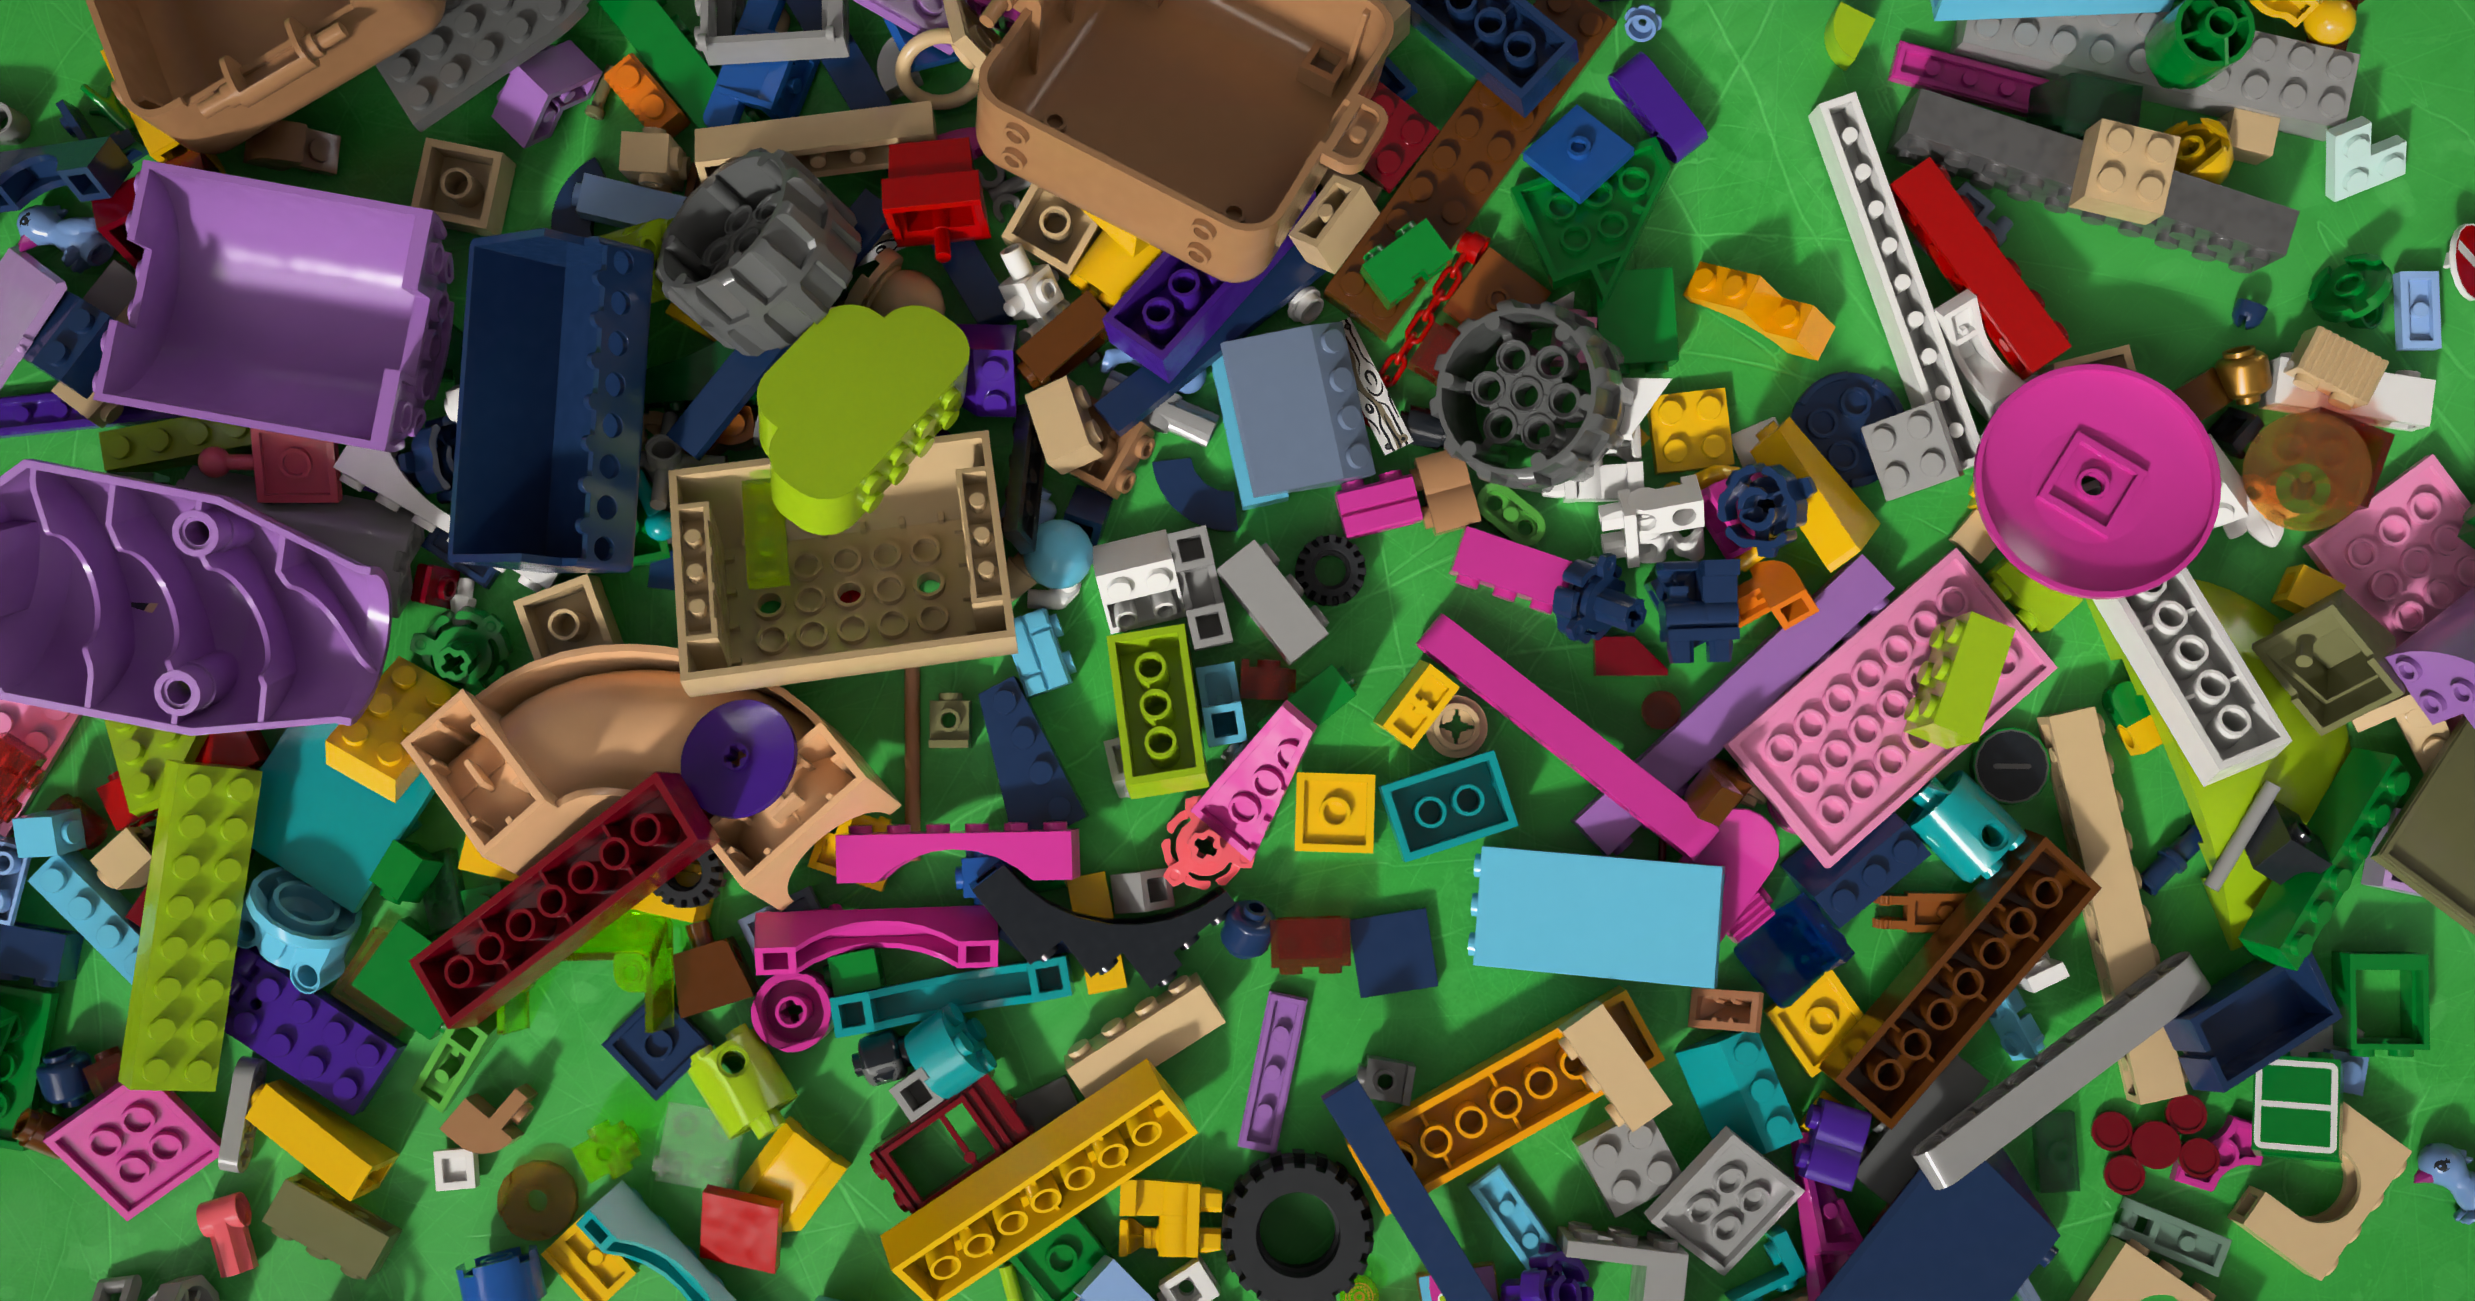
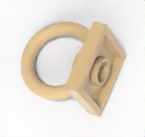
M943 0L949 28H935L924 31L910 39L901 49L895 66L896 81L903 94L913 103L931 101L933 110H948L960 107L978 95L980 67L995 44H999L1002 38L992 28H987L980 22V16L965 0ZM951 44L960 61L967 68L973 69L971 78L962 88L949 94L937 95L923 91L914 83L911 76L912 63L921 51L930 46Z

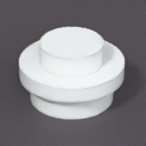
M1313 286L1302 289L1288 302V316L1293 321L1303 324H1309L1314 321L1324 307V301L1320 298V292Z

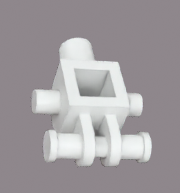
M1016 243L1000 252L1010 277L1002 282L998 288L1006 302L1003 305L1006 314L1013 317L1014 320L1026 319L1029 325L1028 328H1024L1019 332L1020 341L1024 344L1067 308L1070 303L1064 299V295L1057 283L1059 275L1056 270L1050 268L1049 264L1032 266L1022 244Z

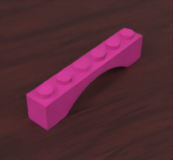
M1067 821L1043 822V829H1028V822L1004 823V830H989V823H966L965 830L950 831V824L948 823L926 824V831H911V824L887 825V832H873L872 825L848 826V833L835 835L837 883H876L886 880L901 866L921 855L951 849L976 851L997 857L1018 868L1032 880H1073L1080 877L1079 828L1068 829Z
M984 905L759 912L755 914L754 952L756 976L798 974L812 964L833 955L869 948H901L922 952L942 959L956 968L998 967V923Z

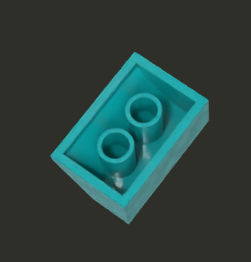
M1723 1031L1674 1052L1711 1140L1727 1126L1761 1154H1766L1803 1138L1759 1033Z

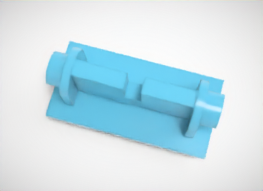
M2016 987L1988 1018L2000 1038L2003 1049L2009 1054L2012 1061L2032 1059L2039 1054V1051L2045 1048L2043 1043L2045 1037L2038 1028L2031 1013L2024 1014L2020 1018L2017 1015L2020 1010L2026 1007V1004Z

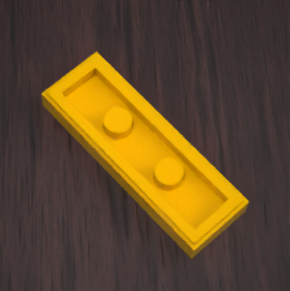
M1106 871L1081 875L1073 880H1066L1072 911L1102 918H1115ZM1122 954L1116 957L1119 960L1118 963L1103 975H1099L1097 972L1090 977L1084 969L1089 995L1128 987Z

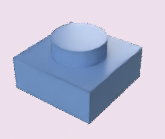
M2324 1048L2323 1052L2331 1053L2334 1055V1059L2342 1061L2344 1066V1092L2363 1096L2369 1057L2350 1056L2347 1052Z

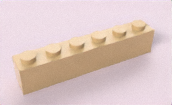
M923 101L695 129V165L701 184L715 172V169L725 162L729 163L746 155L750 150L757 148L766 149L770 153H774L778 149L787 151L796 157L816 177L888 169L890 144L938 140L932 102Z

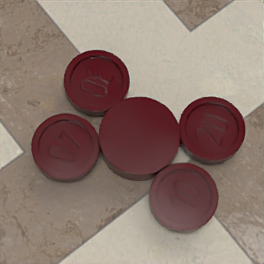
M2190 1094L2171 1098L2164 1110L2165 1119L2168 1124L2158 1120H2146L2132 1129L2129 1120L2118 1112L2105 1111L2098 1114L2093 1119L2090 1127L2093 1141L2107 1151H2119L2129 1144L2133 1157L2124 1154L2116 1155L2106 1162L2103 1168V1178L2106 1185L2120 1195L2134 1194L2142 1188L2145 1182V1170L2142 1165L2151 1169H2164L2171 1166L2176 1160H2178L2181 1169L2194 1178H2207L2213 1175L2220 1165V1154L2216 1146L2210 1141L2199 1137L2190 1138L2181 1144L2177 1132L2181 1134H2194L2200 1131L2206 1124L2207 1110L2200 1099Z

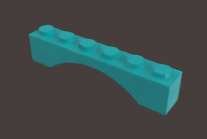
M1064 953L1053 955L1044 962L1036 960L1031 965L1027 960L998 965V967L980 968L833 996L829 998L835 1037L840 1038L923 1021L950 1002L956 1004L961 1012L965 1013L1072 996L1075 993L1069 954Z
M623 1180L594 1204L576 1223L603 1253L622 1256L646 1265L664 1276L680 1290L687 1301H737L725 1289L723 1281L703 1266L698 1260L695 1251L688 1245L683 1244L671 1232L669 1224L662 1217L656 1216L648 1208L640 1193L634 1188L629 1187Z

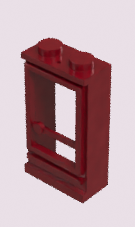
M994 1069L950 1099H945L911 1123L909 1121L877 1143L869 1154L872 1158L870 1160L871 1167L881 1180L887 1179L895 1190L893 1197L903 1212L907 1213L910 1211L911 1214L915 1213L1035 1133L1036 1130L1032 1124L1026 1126L1015 1111L1017 1103L1010 1093L1004 1095L994 1081ZM961 1103L994 1148L978 1160L976 1159V1153L967 1147L945 1115ZM937 1119H940L965 1154L964 1160L967 1163H971V1165L922 1198L890 1152Z

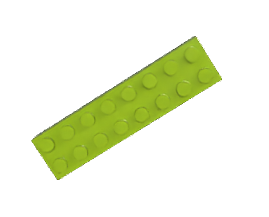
M166 759L118 1081L129 1090L216 1091L263 771L244 766Z

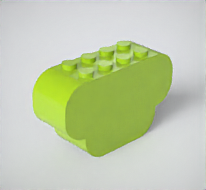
M853 304L841 305L830 309L828 314L818 324L813 323L761 378L757 388L759 439L763 450L769 456L771 497L776 508L783 516L801 529L817 535H833L849 529L865 512L870 514L879 506L884 497L883 492L891 484L896 486L904 479L908 473L909 464L916 456L922 458L927 454L935 441L934 437L942 428L948 430L955 423L960 413L959 409L965 399L970 356L967 337L955 323L938 311L925 306L910 305L900 307L882 317L874 310L864 306Z

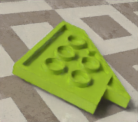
M104 719L129 812L137 817H141L159 808L166 759L195 762L208 735L188 736Z

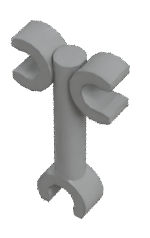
M994 164L998 173L995 180H985L980 170L979 175L982 189L988 191L994 203L993 213L997 221L1003 223L1005 220L1001 213L1002 207L1006 204H1012L1017 209L1020 200L1013 194L1029 187L1031 183L1018 176L1006 180L1004 169Z

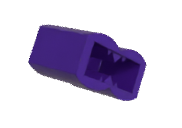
M1819 1097L1816 1105H1810L1806 1115L1805 1126L1810 1128L1806 1144L1800 1143L1796 1151L1795 1166L1799 1167L1798 1175L1851 1192L1858 1173L1861 1152L1868 1136L1872 1114Z

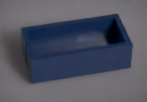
M2311 951L2305 957L2298 971L2255 959L2213 984L2205 996L2163 1027L2174 1050L2183 1051L2184 1053L2178 1059L2193 1090L2225 1093L2342 1018V1015Z

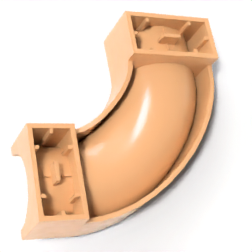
M643 644L595 645L562 651L529 662L500 677L476 696L462 688L401 742L481 856L520 876L656 771L681 774V756L687 737L699 720L708 712L722 704L735 700L763 702L776 709L786 718L796 737L798 748L797 764L788 787L771 806L749 817L727 819L712 815L705 810L703 812L721 839L712 849L743 889L781 912L794 901L788 894V882L794 868L804 854L818 840L852 818L872 812H882L891 815L902 805L842 734L786 689L780 686L690 697L680 682L678 648ZM739 751L738 759L732 761V763L737 767L740 766V759L746 757V755Z

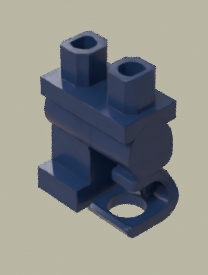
M1740 559L1657 563L1655 575L1662 583L1664 593L1667 594V599L1660 601L1658 604L1661 629L1659 630L1660 642H1667L1670 664L1694 663L1693 641H1706L1707 662H1730L1733 652V640L1740 639L1737 575H1740ZM1692 571H1696L1697 600L1688 598L1689 586H1685V581Z

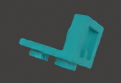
M1778 1223L1765 1233L1769 1242L1763 1245L1774 1266L1780 1264V1266L1725 1292L1724 1294L1728 1301H1763V1295L1775 1289L1778 1292L1789 1290L1799 1283V1278L1807 1275L1787 1231Z

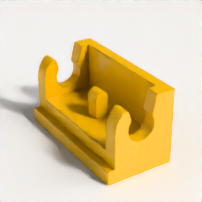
M1419 660L1373 722L1393 735L1397 741L1413 750L1460 687L1432 664Z

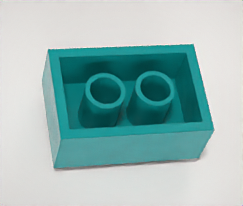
M1494 750L1378 786L1403 862L1412 861L1519 826Z

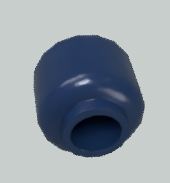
M1258 900L1235 902L1236 904L1229 908L1220 932L1221 941L1229 953L1237 958L1250 959L1259 957L1268 950L1276 929V918L1271 910Z
M65 1046L43 1055V1062L36 1069V1076L43 1098L51 1104H62L63 1108H72L85 1103L88 1100L87 1095L95 1090L97 1083L92 1084L91 1082L98 1080L90 1055L85 1051L77 1050L75 1046Z

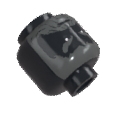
M888 1029L861 1038L858 1042V1053L852 1054L853 1067L857 1077L865 1076L867 1082L872 1086H879L904 1078L908 1073V1067L912 1066L905 1049V1035L900 1036L895 1030Z

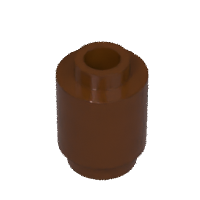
M27 1108L17 1119L12 1130V1138L19 1140L20 1146L56 1160L60 1159L43 1142V1139L48 1131L67 1118L42 1108L36 1110Z

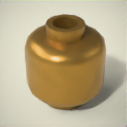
M2254 345L2238 346L2225 350L2222 353L2223 357L2216 362L2214 369L2226 394L2230 399L2236 400V405H2249L2259 402L2261 400L2260 395L2270 390L2273 383L2267 354L2256 350Z

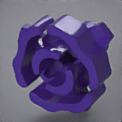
M1550 1243L1540 1244L1538 1254L1529 1258V1267L1531 1269L1523 1271L1521 1278L1507 1279L1500 1286L1501 1297L1499 1301H1593L1594 1291L1591 1287H1580L1577 1283L1587 1282L1589 1279V1271L1579 1258L1566 1257L1563 1251H1557V1246Z

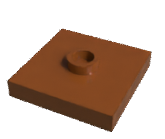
M1489 246L1442 311L1461 324L1467 317L1478 320L1492 312L1498 311L1496 304L1500 301L1514 299L1526 304H1541L1548 299L1552 292Z

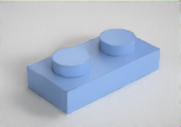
M2400 271L2393 274L2396 351H2435L2442 348L2439 271Z

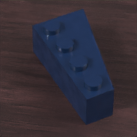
M1012 676L979 693L1008 822H1028V829H1043V822L1067 821L1068 827L1088 817L1089 814L1029 698L1026 697L1019 679Z

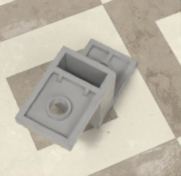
M1569 1221L1568 1227L1557 1226L1556 1243L1566 1257L1632 1265L1628 1301H1684L1689 1254L1678 1244V1241L1671 1239L1665 1232L1649 1230L1647 1231V1236L1632 1235L1631 1229L1620 1226H1608L1607 1232L1592 1230L1591 1224L1578 1221Z

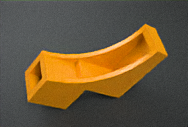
M1701 261L1683 294L1690 303L1715 310L1751 327L1776 343L1785 352L1816 361L1819 360L1835 329V326L1814 305L1783 298L1760 275Z

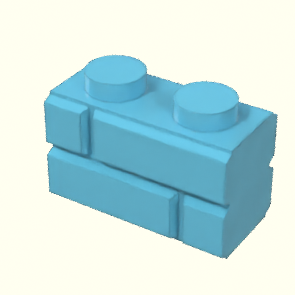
M1041 608L1014 618L1018 654L1011 655L1026 697L1030 699L1072 684L1073 680L1070 674L1076 673L1077 669L1070 650L1065 652L1061 650L1058 637L1064 636L1057 614L1049 616L1048 610Z

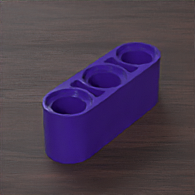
M1638 52L1608 75V82L1615 94L1650 138L1656 136L1665 156L1675 164L1680 162L1708 140V134L1702 123L1655 64L1643 52Z

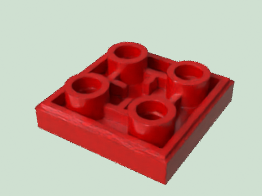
M708 1184L702 1192L700 1257L775 1274L780 1266L784 1201Z

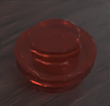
M1662 690L1655 691L1643 700L1641 714L1647 725L1654 729L1663 730L1677 723L1681 714V706L1678 699L1672 693Z

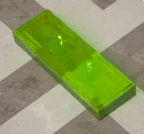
M771 478L742 481L746 569L749 590L791 585L786 517L778 511L773 503L770 487Z

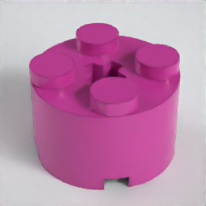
M804 969L798 974L775 975L769 978L757 992L751 1007L752 1024L757 1035L765 1043L784 1052H799L812 1047L825 1038L834 1027L829 998L834 996L833 988L825 984L824 976L820 972L810 969ZM793 1001L795 1005L802 1006L803 1012L799 1014V1018L797 1014L790 1015L788 1012V1007L793 1005Z

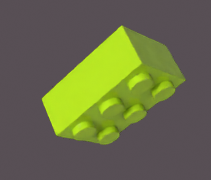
M1973 611L1938 624L1929 639V646L1932 647L1928 661L1921 665L1916 680L1917 683H1920L1916 696L1909 701L1904 712V719L1907 720L1903 732L1945 749L1978 742L2016 629Z

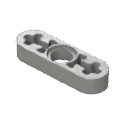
M242 1056L235 1066L218 1156V1167L220 1170L243 1173L250 1163L257 1127L244 1117L252 1107L250 1103L252 1094L260 1085L265 1084L267 1073L265 1059Z

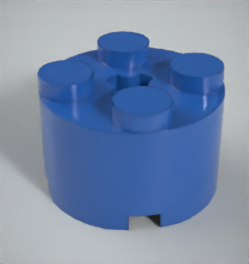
M529 1245V1253L525 1254L521 1253L519 1246L475 1258L476 1267L466 1270L465 1263L457 1266L455 1270L462 1301H541V1298L547 1294L537 1246Z

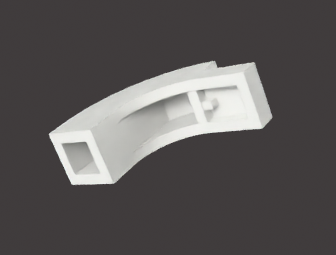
M1966 289L1935 308L1934 311L1963 393L1972 406L1989 421L1998 407L2026 382L2014 374L1994 351L1983 327L1977 296Z

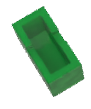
M1427 218L1418 224L1414 220L1408 222L1394 234L1397 240L1386 248L1381 243L1363 256L1365 263L1361 266L1360 274L1387 310H1390L1414 292L1412 288L1416 286L1415 281L1422 277L1427 283L1453 262L1454 254Z

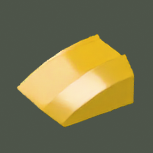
M789 1116L785 1119L786 1123L777 1129L739 1182L741 1192L784 1201L782 1232L801 1231L852 1165L846 1158L840 1154L837 1155L803 1129V1125Z

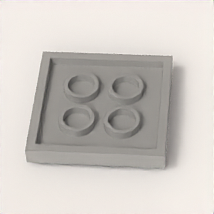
M1725 1126L1653 1202L1644 1214L1651 1223L1678 1241V1243L1721 1275L1725 1276L1799 1199L1805 1190L1796 1180Z

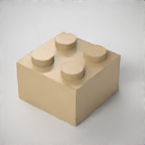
M2104 118L2100 119L2085 131L2068 207L2141 225H2147L2164 215L2181 137Z
M426 137L411 207L433 210L447 229L482 236L499 235L502 233L516 163L503 152Z
M1031 183L1001 237L1007 246L1021 243L1028 258L1040 265L1049 264L1050 268L1056 270L1059 276L1068 280L1103 229L1077 206Z
M587 573L513 601L534 661L562 651L595 645L624 644L600 577Z

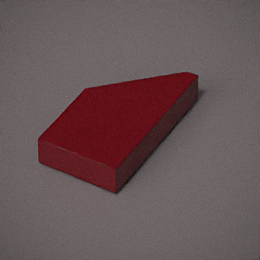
M1634 636L1602 637L1600 640L1593 639L1594 676L1668 675V669Z

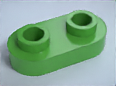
M1489 483L1478 492L1476 501L1481 518L1506 539L1528 547L1535 545L1542 539L1546 529L1543 516L1509 487ZM1490 497H1497L1501 501V508L1499 510H1491L1488 507L1487 501ZM1525 521L1530 524L1531 532L1529 535L1519 533L1517 529L1519 522Z

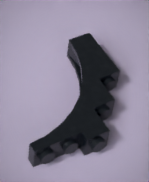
M1001 860L969 884L974 894L1030 965L1036 960L1044 962L1057 952V944L1063 941L1090 977L1097 972L1099 975H1103L1110 971L1119 961L1116 957L1123 953L1150 989H1153L1156 985L1163 987L1178 975L1177 969L1182 966V963L1173 952L1178 948L1183 951L1192 946L1200 938L1198 933L1209 924L1216 926L1224 921L1229 908L1236 904L1228 892L1219 885L1196 901L1166 913L1140 918H1102L1075 912L1047 900L1021 882Z

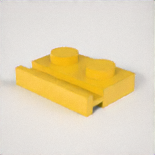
M582 1215L541 1255L583 1301H608L640 1269L631 1259L603 1253L576 1225L583 1217Z

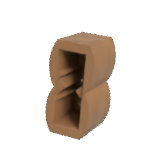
M1446 450L1415 458V468L1409 469V474L1413 476L1416 491H1422L1425 506H1421L1425 529L1432 528L1434 536L1464 529L1466 526L1471 527L1480 524L1482 520L1466 462L1452 458Z

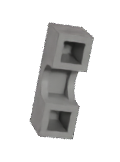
M1206 525L1167 534L1195 652L1233 643Z

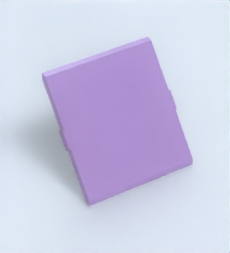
M17 245L10 247L0 261V390L17 364L22 360L32 345L34 338L67 290L63 279L27 252H20Z

